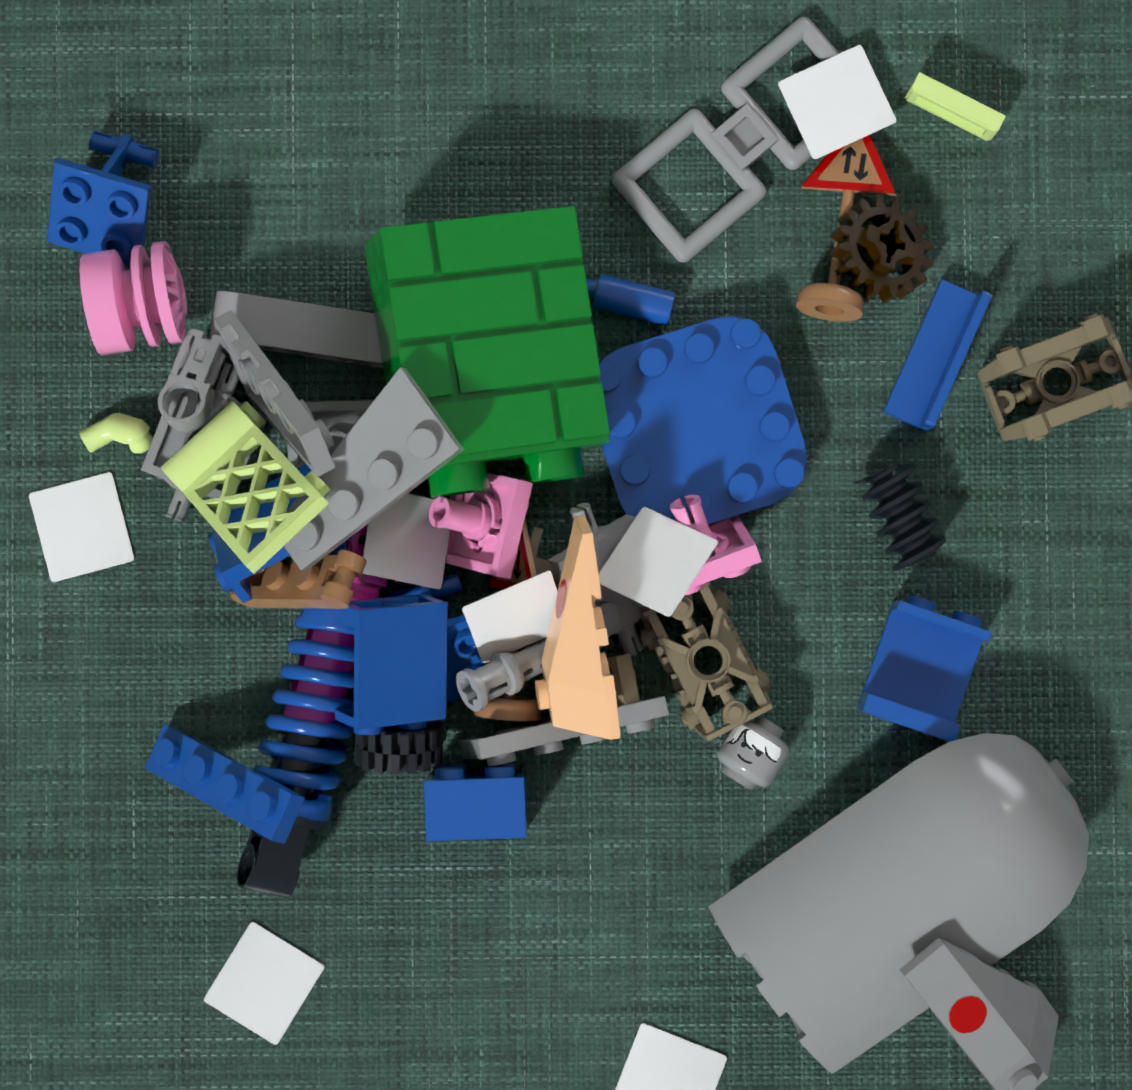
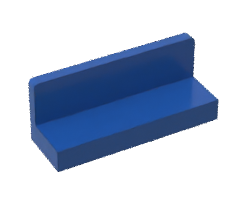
M943 279L938 283L881 413L924 432L934 428L993 294L983 290L977 295Z

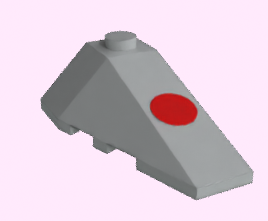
M940 938L936 939L900 969L901 973L994 1090H1035L1039 1084L1048 1078L1059 1015L1035 984L1026 980L1022 982L1015 979L1006 970L998 966L993 968L981 962L975 955Z

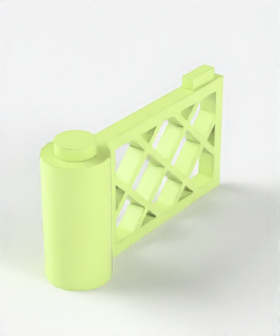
M232 400L160 468L184 493L243 564L255 574L329 504L324 496L331 489L312 470L305 477L260 430L266 421L247 401L238 407ZM261 445L257 463L244 465L245 459ZM282 472L279 486L265 489L268 475ZM253 478L249 492L236 494L239 480ZM224 483L219 498L203 500L218 484ZM309 496L294 512L286 513L290 498ZM274 502L271 516L257 518L260 504ZM245 507L242 520L228 524L231 509ZM267 531L265 539L249 553L248 549L252 534Z

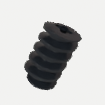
M898 463L855 482V484L870 483L872 486L861 496L863 502L878 501L879 503L869 514L870 519H886L887 521L876 532L878 537H894V541L884 550L886 555L901 554L902 559L892 567L893 571L900 570L936 554L937 550L947 541L945 535H929V532L939 524L937 517H921V514L931 506L929 499L914 500L913 498L923 488L922 482H906L905 480L916 470L914 463Z

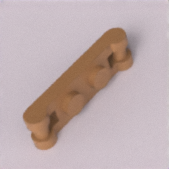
M339 550L338 555H327L310 569L301 571L292 557L289 556L249 576L253 599L242 603L234 591H232L230 597L234 601L252 608L347 609L354 595V592L351 590L355 577H361L367 561L354 552Z

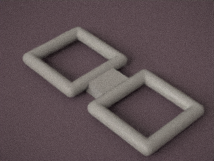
M800 17L722 83V93L737 109V112L716 129L700 110L691 109L614 173L612 177L613 186L679 262L684 263L692 259L764 198L766 188L749 166L769 149L790 170L798 169L812 157L804 139L796 146H793L745 90L748 85L802 40L821 62L840 54L808 17ZM694 133L741 187L742 191L684 239L635 181L690 134Z

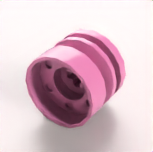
M166 241L152 244L151 264L145 248L142 245L133 246L130 269L127 270L115 249L86 253L81 256L79 272L83 307L88 329L98 354L103 356L133 351L136 345V332L139 327H141L151 347L160 346L162 342V327L170 344L183 342L186 335L185 316L187 314L185 288L181 272L174 261L173 254Z

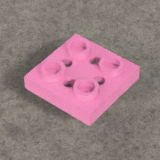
M488 473L490 489L450 496V499L442 496L434 499L429 509L431 525L437 528L450 529L445 563L511 579L533 483Z
M684 496L690 511L689 516L680 498L670 504V510L677 522L718 541L717 546L685 595L699 591L703 588L704 583L717 578L740 576L746 573L752 565L762 562L756 543L738 515L708 524L701 505L700 496Z

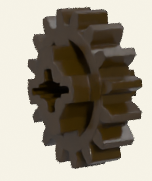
M876 196L870 202H867L865 199L860 200L837 219L840 226L831 232L830 235L833 240L840 243L830 251V256L841 258L843 263L835 272L837 275L849 274L851 277L848 284L849 288L855 289L859 285L864 288L863 295L865 300H870L878 293L882 303H887L895 297L899 299L906 297L916 287L926 281L927 278L923 272L931 268L934 263L931 259L924 256L926 252L934 248L933 242L923 241L921 236L928 229L927 225L920 224L916 226L912 220L916 214L913 208L905 214L900 212L901 206L898 199H894L886 206L882 196ZM876 222L875 226L870 224L866 228L861 227L863 223ZM898 270L902 271L899 277H888L889 273L894 274Z

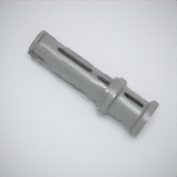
M547 638L514 654L500 652L492 656L490 663L475 670L466 668L458 672L456 684L466 706L472 711L478 712L486 708L488 701L504 693L511 696L520 692L525 681L542 673L541 660Z

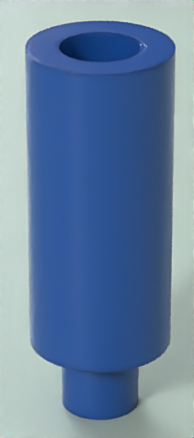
M600 274L599 281L586 278L589 299L594 300L592 308L664 326L668 325L675 292Z

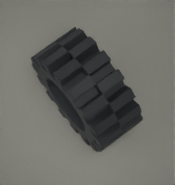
M440 720L427 721V727L423 729L408 730L394 725L384 727V732L378 735H359L355 733V765L358 767L362 766V769L367 771L375 769L377 773L391 771V774H400V772L404 771L408 774H416L417 770L428 772L431 771V768L437 769L440 765H443L444 724L443 722L440 723Z

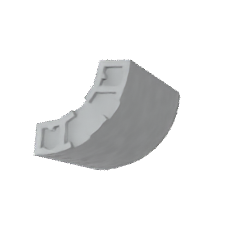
M983 733L950 741L913 761L708 907L736 957L739 959L744 957L752 964L758 975L763 978V981L758 983L756 987L779 1017L786 1012L789 1014L798 1032V1041L824 1068L833 1074L929 1008L901 973L900 969L936 939L940 938L975 955L981 962L991 966L1041 932L1070 904L1086 872L1089 833L1078 804L1067 789L1073 783V780L1057 759L1048 763L1035 747L1015 735Z

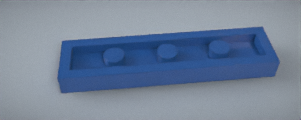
M163 724L145 765V769L269 840L285 844L305 797L179 728Z

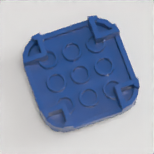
M737 317L715 318L621 347L605 356L599 363L600 381L603 386L610 431V442L601 445L616 492L618 504L624 515L628 514L636 517L643 507H647L675 520L670 510V504L680 498L689 516L690 511L684 496L698 495L701 498V505L707 523L711 524L770 506L789 496L796 486L802 482L807 463L805 442L776 350L768 335L759 328L755 321Z

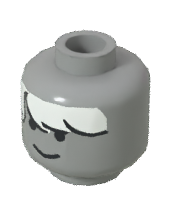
M760 715L755 723L748 721L730 730L717 751V758L723 764L719 771L753 791L756 785L759 787L769 786L790 753L787 744L779 739L784 730Z

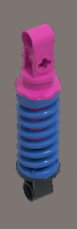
M368 524L346 540L348 551L363 557L365 546L359 544L358 541L361 534L366 536ZM363 573L361 577H355L351 590L354 592L351 601L380 597V589L387 586L388 579ZM302 608V614L295 618V625L300 630L307 632L305 639H292L288 642V651L299 657L298 665L285 664L281 667L280 675L285 680L292 682L291 689H279L274 692L273 701L285 707L283 716L269 715L265 722L267 728L285 736L283 743L262 740L258 746L261 754L277 759L276 767L256 765L252 769L305 797L285 844L271 841L251 829L237 870V884L240 888L288 898L293 893L299 878L300 863L310 829L328 830L330 828L331 821L329 819L333 809L332 796L326 795L319 790L335 789L341 781L339 773L326 764H341L348 757L347 749L333 739H347L354 734L353 727L335 720V710L354 708V693L351 692L352 688H354V629L335 622L336 609Z

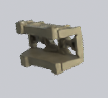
M1096 313L1084 318V321L1080 323L1081 327L1021 350L1018 346L1013 348V345L1003 348L996 355V360L978 372L977 376L1003 441L1027 437L1028 441L1034 439V442L1048 437L1047 434L1051 433L1050 428L1111 405L1113 409L1118 407L1119 410L1132 405L1131 372L1119 341L1115 336L1116 332L1112 322L1108 317L1104 318L1103 314L1098 316ZM1107 338L1110 347L1099 354L1096 362L1087 364L1083 359L1073 363L1081 347ZM1051 369L1061 370L1068 378V389L1061 396L1051 395L1044 388V375ZM1097 372L1105 375L1120 374L1123 380L1122 383L1101 391H1095L1082 386L1092 382V374ZM1012 373L1030 379L1020 383V390L1014 393L1006 390L992 391L989 384L993 380ZM1025 401L1027 405H1032L1039 402L1032 417L1007 427L1005 426L1003 417L1014 409L1016 403Z
M709 581L704 583L703 588L697 591L712 620L709 635L704 625L702 624L697 627L691 616L694 610L692 594L684 595L671 615L674 619L682 621L687 632L681 636L687 647L669 639L656 614L657 611L652 609L641 613V625L643 628L639 629L641 633L639 638L645 648L648 647L649 651L654 650L683 707L680 709L681 714L679 716L685 728L689 727L690 731L695 729L705 741H710L773 709L767 692L771 690V681L766 672H762L760 668L755 669L727 614L730 611L729 605L731 603L726 593H722L720 589L715 591ZM712 646L721 654L722 664L714 674L704 675L695 668L694 655L701 647ZM729 674L742 679L758 709L751 712L743 703L733 699L729 689L734 684ZM706 686L712 697L719 694L724 703L722 708L724 726L715 730L702 704Z

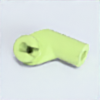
M122 413L111 414L79 432L83 443L90 453L112 441H117L129 445L133 453L140 454L149 450L153 440V436L149 432L150 427L144 420Z

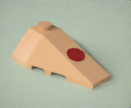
M584 515L574 518L541 660L543 679L535 681V690L539 710L548 709L554 727L612 740L621 738L614 676L610 675L605 652L600 653V647L609 645L602 610L600 606H595V601L601 600V587L593 532Z

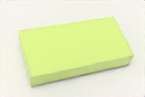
M921 72L918 73L905 96L906 101L985 141H990L995 136L1006 115Z

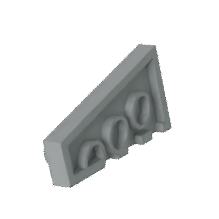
M232 310L214 318L248 399L317 477L336 468L328 451L329 448L334 446V441L321 419L314 420L307 404L303 399L298 400L288 383L283 380Z
M400 367L331 454L336 468L319 476L331 489L324 496L329 504L284 545L301 571L310 569L464 451L461 444L406 368ZM309 496L298 497L286 513L294 512Z
M665 696L649 697L628 705L617 706L619 727L626 725L627 734L656 728L654 719L669 715ZM550 719L541 722V725L510 728L498 731L494 736L475 738L474 736L458 740L462 759L486 758L487 765L490 767L516 761L515 751L533 747L536 756L563 750L562 740L580 736L581 745L606 739L554 727Z

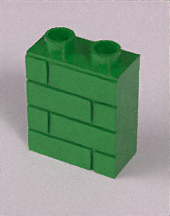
M575 206L379 228L365 244V253L385 384L387 385L400 367L406 368L464 449V451L428 477L431 498L490 489L486 466L489 464L523 460L526 481L533 484L584 476L581 452L609 443L610 431L603 386L600 381L601 373L594 327L591 323L592 314L585 269L582 264L583 256Z

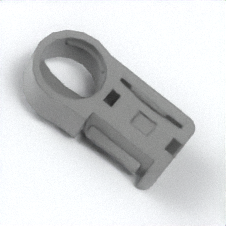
M190 329L184 337L167 382L159 393L157 402L159 411L166 422L177 431L190 432L204 425L210 416L211 405L216 395L213 387L226 358L225 353H228L222 336L214 334L209 339L203 331ZM189 391L188 401L181 418L170 416L168 410L173 398L180 393ZM199 396H200V400H201V401H200V406L198 407V409H197L196 412H195V409H196V406H197V403H198V398H199Z

